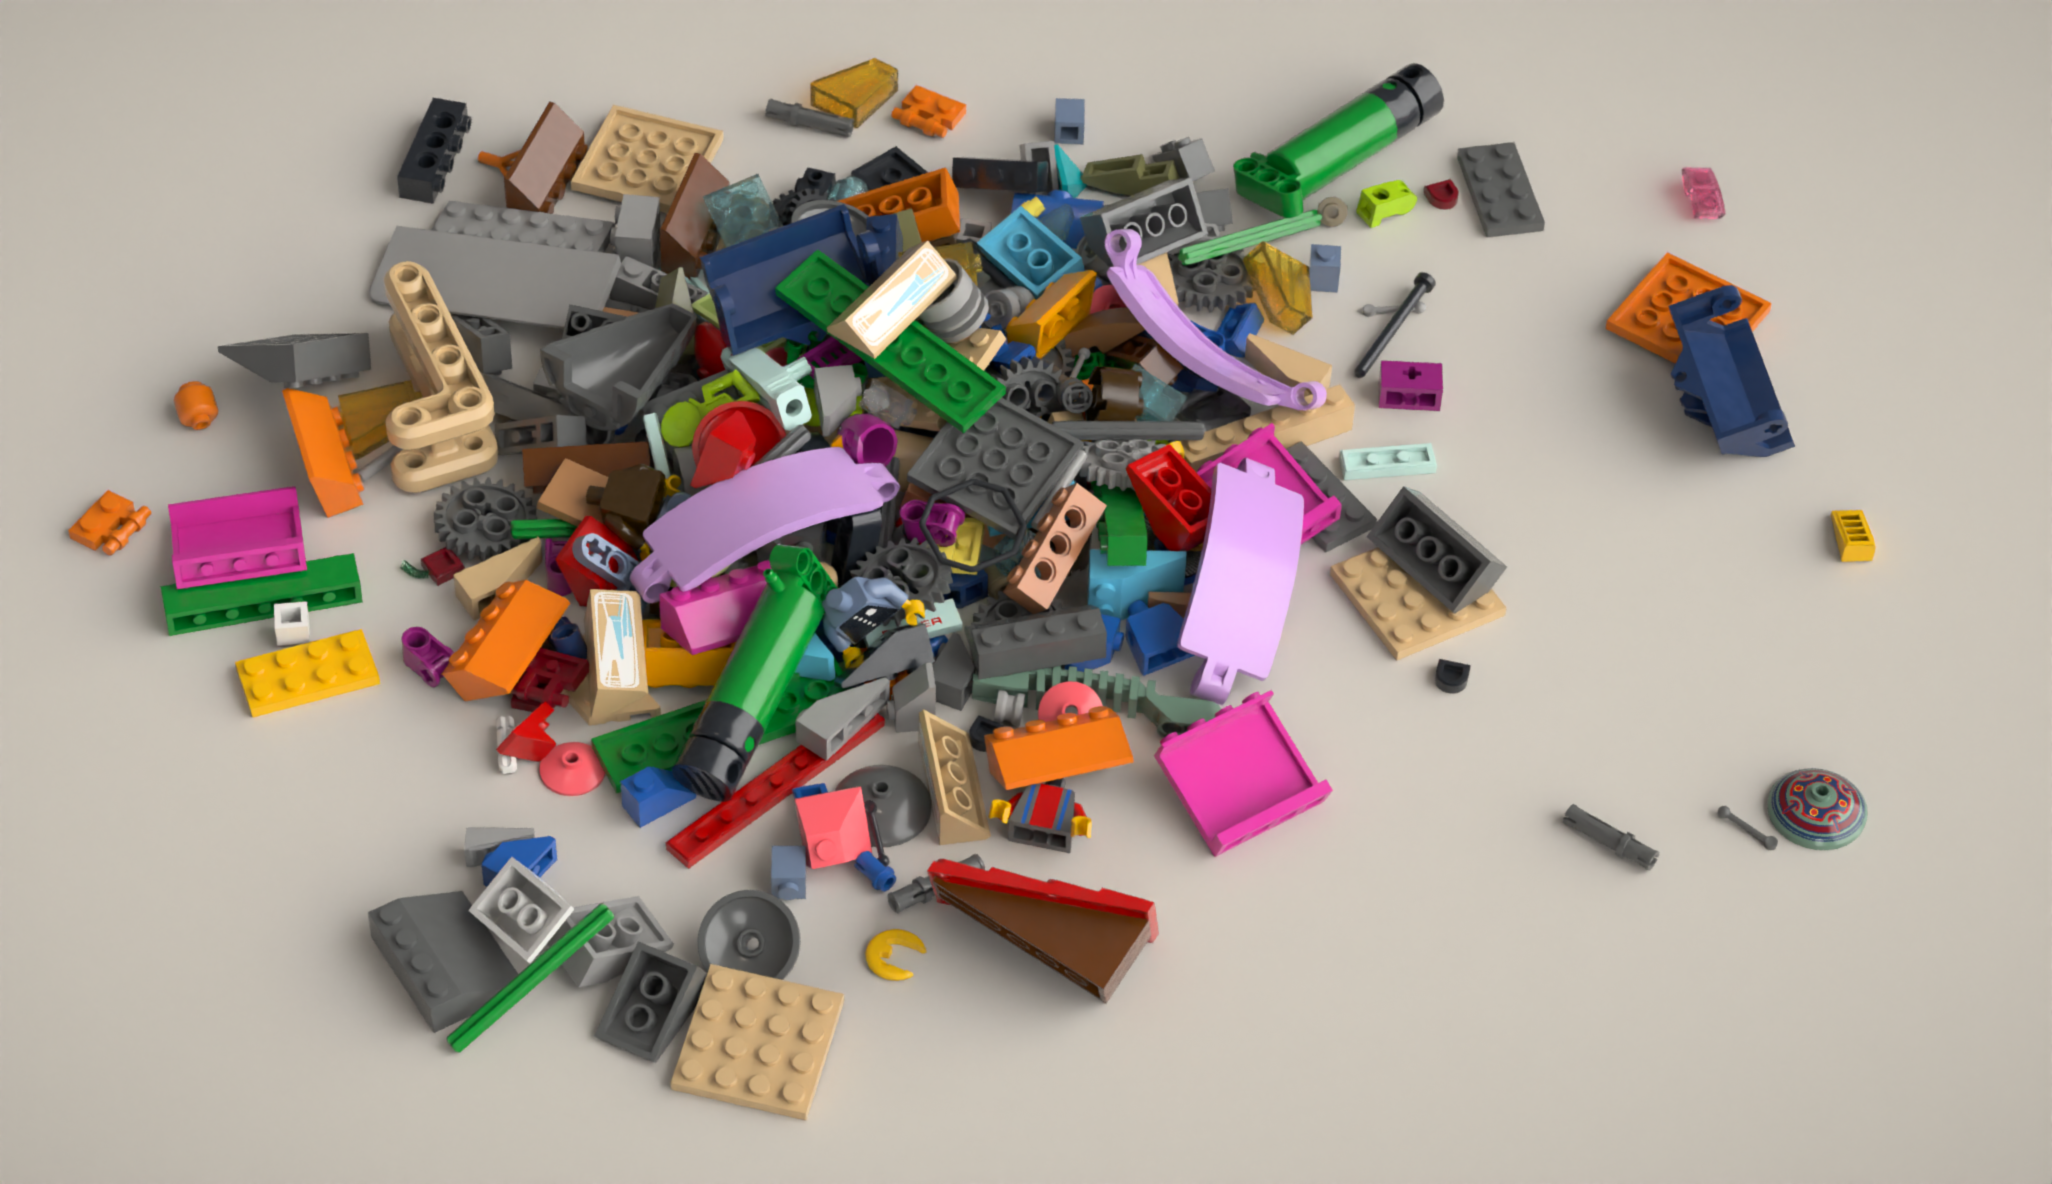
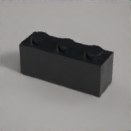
M976 157L953 158L952 180L956 188L1025 192L1047 191L1048 161Z

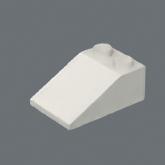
M511 857L468 911L531 964L574 908L536 874Z

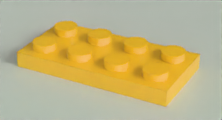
M362 629L235 662L236 671L252 718L380 684L379 674Z

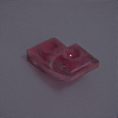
M1683 167L1681 171L1685 196L1691 197L1694 219H1722L1726 214L1718 181L1712 169Z

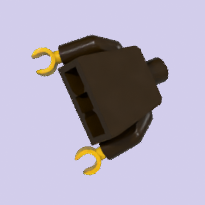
M638 464L623 470H614L609 474L606 487L592 485L588 487L586 503L600 506L599 509L603 523L635 550L641 549L640 558L643 561L650 555L649 550H651L644 540L643 532L655 522L664 497L666 498L667 495L672 496L680 492L677 488L681 485V479L677 475H672L667 479L662 471L655 470L645 464Z

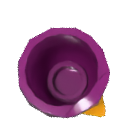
M854 414L841 423L837 436L831 443V447L843 448L855 464L881 463L886 467L896 453L898 439L894 429L882 419L871 414Z

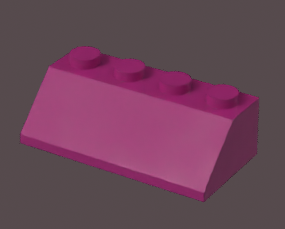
M762 561L758 565L746 569H735L730 571L729 574L719 577H710L699 586L685 592L681 591L677 586L671 591L659 594L661 629L691 655L737 642L767 584L763 572L766 569H771L770 561Z

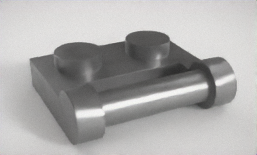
M1219 386L1217 392L1194 390L1183 397L1177 396L1168 402L1170 411L1180 421H1191L1194 419L1205 421L1242 412L1251 414V407L1240 396ZM1214 393L1218 396L1193 411L1188 409V407Z

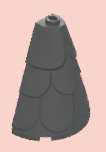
M669 304L628 316L625 320L590 329L588 332L549 343L540 349L541 364L549 386L555 384L562 396L558 400L573 416H585V424L599 430H617L635 418L637 413L644 408L656 388L661 385L668 371L678 363L695 334L697 315L675 304Z

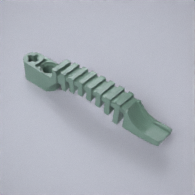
M1055 666L1053 668L981 680L978 679L977 674H973L972 699L996 704L999 690H1004L1008 695L1013 696L1018 693L1025 694L1024 707L1027 708L1028 690H1036V710L1039 709V704L1045 691H1048L1053 686L1069 681L1085 684L1095 691L1103 706H1106V698L1113 699L1114 712H1121L1122 702H1127V718L1135 719L1136 713H1143L1157 727V733L1162 738L1174 732L1181 735L1187 732V728L1194 722L1203 718L1207 722L1215 718L1214 715L1221 710V707L1213 701L1159 695L1155 691V680H1148L1146 688L1140 682V677L1132 676V679H1126L1124 674L1116 673V677L1109 676L1108 671H1100V674L1093 673V669L1085 668L1084 672L1077 671V667L1069 666V670H1063L1061 666Z

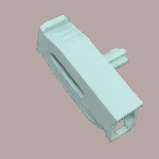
M728 347L723 349L721 360L725 370H730V372L738 370L758 392L760 401L756 404L764 406L774 413L785 430L790 431L810 420L812 414L804 387L797 382V380L811 374L810 372L812 371L805 357L782 367L758 348H753L731 356L732 353ZM737 389L738 394L741 397H744V395Z

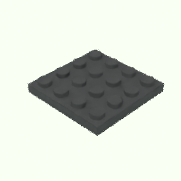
M1001 398L964 434L946 422L907 473V481L932 495L969 479H979L1002 486L1008 490L1026 524H1028L1080 450H1083L1084 442ZM972 485L940 498L946 503L960 507L964 513L1016 540L1021 526L1002 493Z

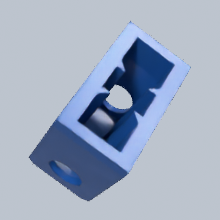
M1137 600L1128 607L1130 616L1126 619L1125 638L1143 676L1195 656L1178 648L1179 634L1184 619L1169 604L1162 603L1148 608L1143 600Z

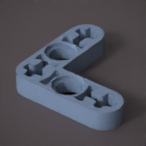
M594 533L580 536L574 541L572 547L573 555L579 563L608 582L613 583L617 587V591L637 592L630 581V575L640 562ZM610 557L615 558L618 562L619 568L616 574L609 568L608 562ZM640 596L641 614L643 616L647 602Z

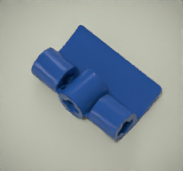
M1062 190L1050 191L1048 195L1015 192L1011 214L1024 202L1031 201L1036 196L1045 207V211L1036 219L1071 249H1076L1080 240L1085 236L1080 217L1103 208L1104 201L1073 198L1070 193Z

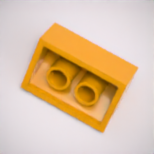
M1093 270L1064 274L1055 283L1051 282L1046 287L1043 295L1037 300L1033 299L1030 301L1025 311L1019 317L1015 316L1010 320L1006 327L1008 344L1012 341L1030 344L1035 348L1036 357L1042 359L1090 313L1097 273Z
M642 620L647 685L653 688H660L665 685H681L685 688H693L698 685L714 686L736 642L691 655L661 629V620Z

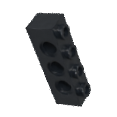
M432 98L397 175L399 198L434 204L438 193L443 192L447 172H452L455 154L461 152L463 136L465 133H469L471 129L472 118L468 116L467 103Z

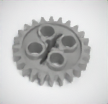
M1141 439L1084 441L1082 451L1088 457L1079 470V476L1087 477L1088 482L1097 481V486L1106 484L1108 489L1118 486L1122 491H1125L1127 487L1135 491L1125 468L1128 464L1164 447L1165 444L1155 445L1156 440L1146 441Z

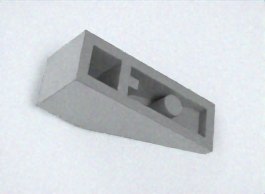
M884 677L817 700L809 709L801 711L796 718V741L827 761L887 705V700H890V680Z

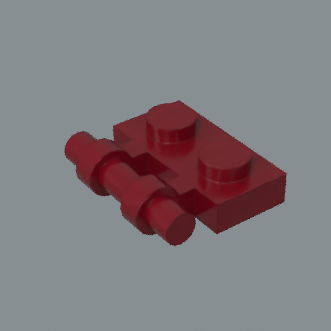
M540 648L520 677L523 679L520 683L517 682L510 694L517 695L518 699L527 702L533 699L540 701L541 704L546 702L552 708L556 706L566 708L569 703V696L561 694L563 690L572 692L577 690L589 673V661ZM539 683L547 685L545 689L537 687Z

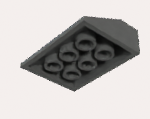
M369 333L293 334L218 346L220 354L271 383L284 382V388L303 387V385L340 381L341 378H357L360 371L371 370Z
M463 891L398 898L368 912L371 938L433 1033L470 1017L518 975L486 925L468 911L472 904Z

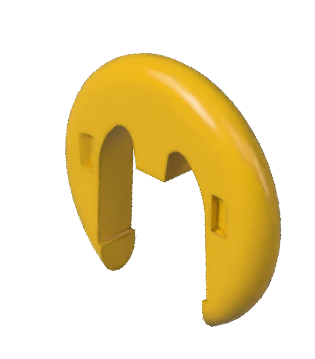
M902 929L883 931L870 940L865 951L867 965L873 973L887 980L900 981L914 976L911 971L903 970L881 959L890 958L892 954L891 944L902 945L917 950L920 953L927 952L924 943L918 936Z

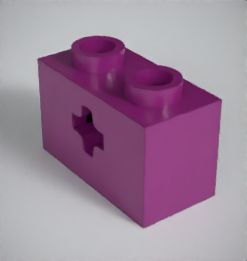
M1381 360L1378 381L1379 408L1440 411L1443 394L1442 363Z

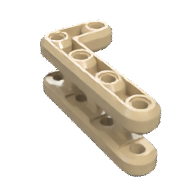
M400 262L392 266L384 276L386 297L394 311L389 320L391 340L420 399L394 408L388 414L385 422L388 440L393 445L403 449L393 457L391 462L393 482L398 488L406 492L419 493L483 474L495 466L499 456L497 441L489 426L495 415L493 397L427 269L415 262Z

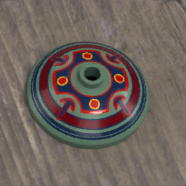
M1817 768L1795 770L1779 778L1772 786L1767 802L1768 815L1776 830L1789 841L1814 850H1834L1852 843L1862 833L1868 815L1866 801L1862 793L1852 782L1837 773Z

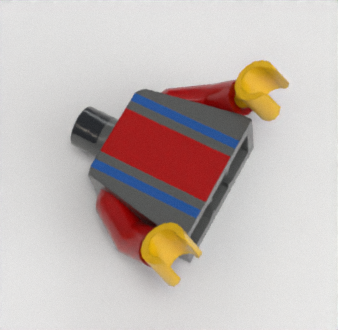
M1064 778L1047 781L1045 784L1029 785L1024 792L1017 793L1007 802L996 799L991 803L988 818H998L1004 824H1007L1009 819L1008 841L1071 853L1072 837H1075V835L1087 836L1086 838H1091L1092 820L1087 817L1082 805L1074 802L1075 792L1065 788L1066 781Z

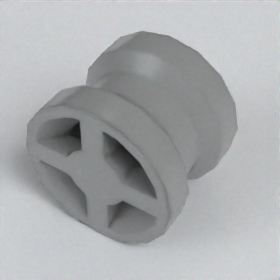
M999 690L994 721L1001 723L1005 720L1010 721L1015 726H1020L1025 694L1018 693L1013 696L1008 695L1004 690Z

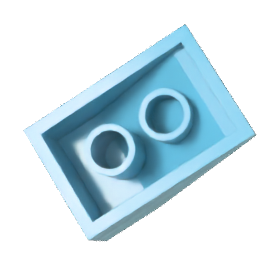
M1022 206L977 242L978 248L999 270L1016 285L1030 290L1036 300L1043 295L1046 287L1051 282L1055 283L1064 274L1085 271L1082 257Z
M1090 549L1087 605L1096 606L1100 609L1101 614L1121 618L1122 621L1130 616L1128 607L1133 602L1143 600L1148 606L1149 592H1184L1186 551H1147L1146 566H1107L1106 554H1100V549Z

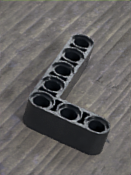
M811 432L810 440L794 454L831 448V446L819 432ZM879 508L833 519L838 528L830 566L837 572L838 588L852 579L851 570H859L856 564L857 561H867L866 552L876 553V546H878L882 526Z

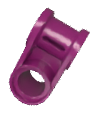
M912 500L905 503L900 509L907 539L910 541L914 538H917L918 543L926 541L919 527V521L927 502ZM933 504L925 525L936 544L941 546L954 545L957 539L956 531L958 526L962 525L965 521V513L954 504Z
M546 538L545 569L547 590L560 596L569 595L572 591L555 560L567 541H553L552 538Z
M416 626L405 630L401 637L403 662L418 674L427 685L435 688L440 684V679L444 677L442 673L450 663L449 658L454 651L448 646L443 645L423 627Z

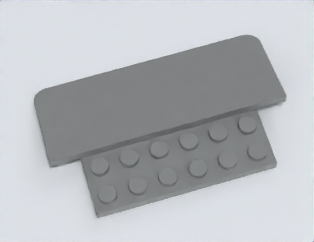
M448 201L432 230L396 226L371 285L370 296L375 303L390 305L385 293L384 276L392 266L400 262L410 261L427 269L450 314L564 329L570 304L602 311L605 307L621 265L619 255L604 253L610 243L611 228L615 227V222Z

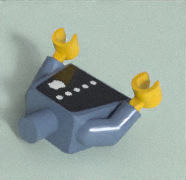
M854 577L839 589L830 590L826 599L822 602L825 609V614L823 615L824 633L836 650L843 652L846 668L851 665L852 660L857 659L862 654L859 648L850 647L851 643L856 644L899 611L901 607L905 610L906 622L909 625H917V617L914 613H918L925 618L923 603L919 600L909 601L908 595L887 578L868 579Z

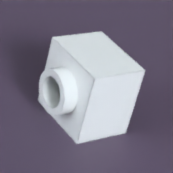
M307 602L274 604L277 646L309 643L310 627Z

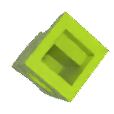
M1402 180L1385 182L1361 190L1356 213L1370 228L1379 226L1383 218L1395 214L1404 215L1411 211L1416 205L1417 197Z

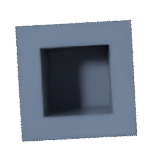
M1056 98L1054 144H1084L1085 99Z
M1311 244L1308 291L1338 293L1341 246Z
M772 846L771 891L772 895L778 899H806V846Z

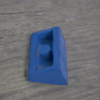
M1256 303L1236 305L1235 309L1229 307L1217 332L1225 337V352L1229 355L1244 358L1248 334L1257 335L1264 317Z

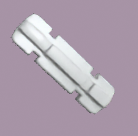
M500 716L496 720L497 747L515 729L514 719L511 716ZM498 752L499 771L502 774L515 773L517 770L516 757L502 755Z

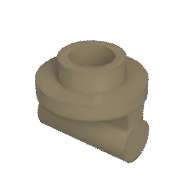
M1328 197L1321 201V203H1318V214L1322 215V220L1320 221L1323 224L1334 227L1342 224L1346 219L1348 205L1340 198Z

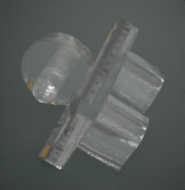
M875 378L872 379L870 388L864 391V399L858 405L897 429L901 423L910 426L917 414V409L911 407L913 403L911 399Z

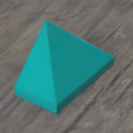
M1055 144L1059 190L1068 192L1073 198H1076L1088 185L1082 182L1081 177L1083 173L1061 147Z

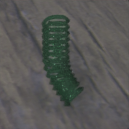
M406 560L402 561L403 563L400 568L407 574L415 578L418 577V579H426L427 576L428 579L427 570L416 569Z

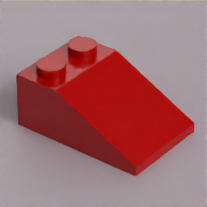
M1168 444L1128 464L1125 468L1152 530L1169 551H1188L1202 544L1206 533L1212 489L1183 457Z

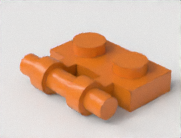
M915 85L903 99L902 109L898 107L893 109L892 118L899 120L900 124L906 127L914 126L923 130L924 134L931 137L936 135L944 138L948 129L953 130L966 114V104Z
M107 490L68 530L70 539L95 551L105 543L102 546V550L111 556L116 550H122L128 544V538L135 531L139 532L146 525V519L152 513L144 505L136 512L132 501Z

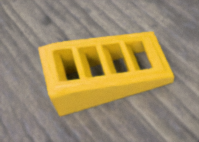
M1863 510L1831 511L1830 515L1841 562L1872 561L1876 546Z

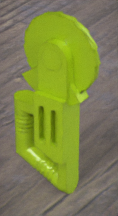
M734 370L703 385L704 403L701 404L689 398L688 402L676 403L664 414L661 422V433L664 440L670 445L679 448L689 446L693 441L697 426L711 410L722 404L734 401L757 403L760 401L758 392L738 370ZM734 385L744 395V397L735 400L726 393L716 397L714 394Z

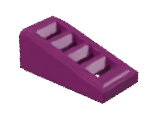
M832 336L797 358V360L802 357L807 359V363L812 369L809 375L813 379L815 367L810 363L812 361H815L823 368L852 365L863 360ZM843 348L846 353L843 354L839 349ZM833 352L838 357V359L835 360L830 353ZM821 357H824L830 364L826 365Z

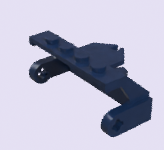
M844 204L700 257L705 282L715 305L722 340L733 356L782 337L810 345L811 341L808 335L812 331H817L816 338L818 341L824 338L827 332L776 296L775 288L817 249L869 287L884 273L879 246L873 233L870 230L857 234L856 239L852 230L849 211Z
M1732 285L1722 286L1669 305V310L1683 346L1671 372V377L1675 381V389L1684 392L1683 396L1679 399L1681 405L1685 408L1684 414L1712 427L1722 455L1736 454L1768 457L1795 447L1788 428V421L1780 407L1748 319L1744 318L1725 326L1710 321V319L1729 313L1740 306L1742 298L1737 287Z

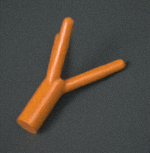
M520 150L503 157L481 151L478 155V162L499 168L505 177L508 172L507 166L511 167L514 162L510 160L515 159Z

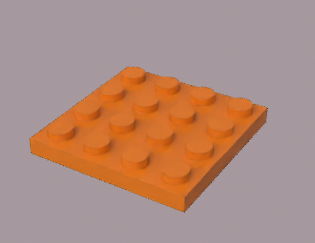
M1667 252L1609 317L1605 329L1676 363L1683 346L1669 310V305L1722 286L1732 285L1739 290L1742 303L1735 310L1712 318L1710 321L1725 326L1747 318L1753 332L1770 312L1772 303Z

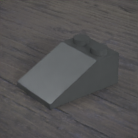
M638 941L594 1037L656 1063L695 1009L707 973L694 964Z

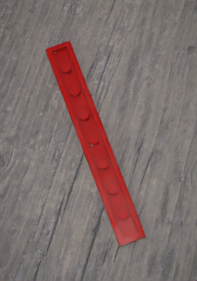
M877 713L827 761L803 745L798 746L737 790L731 800L721 802L666 842V850L688 869L791 795L792 789L805 785L885 726V718Z

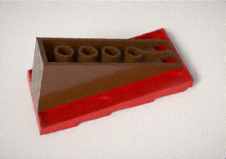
M938 859L937 862L933 861L927 870L938 903L955 907L1106 1004L1146 943H1153L1159 934L1155 902L1103 887L1100 891H1095L1055 879H1049L1047 882L994 867L987 871L947 859Z

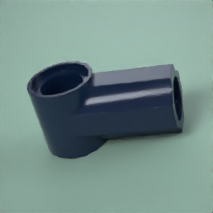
M566 616L561 617L547 637V640L557 652L586 660L587 645L578 625L571 623Z

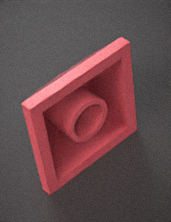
M860 786L794 799L802 846H806V865L809 868L816 869L842 864L857 859L865 851L872 853Z

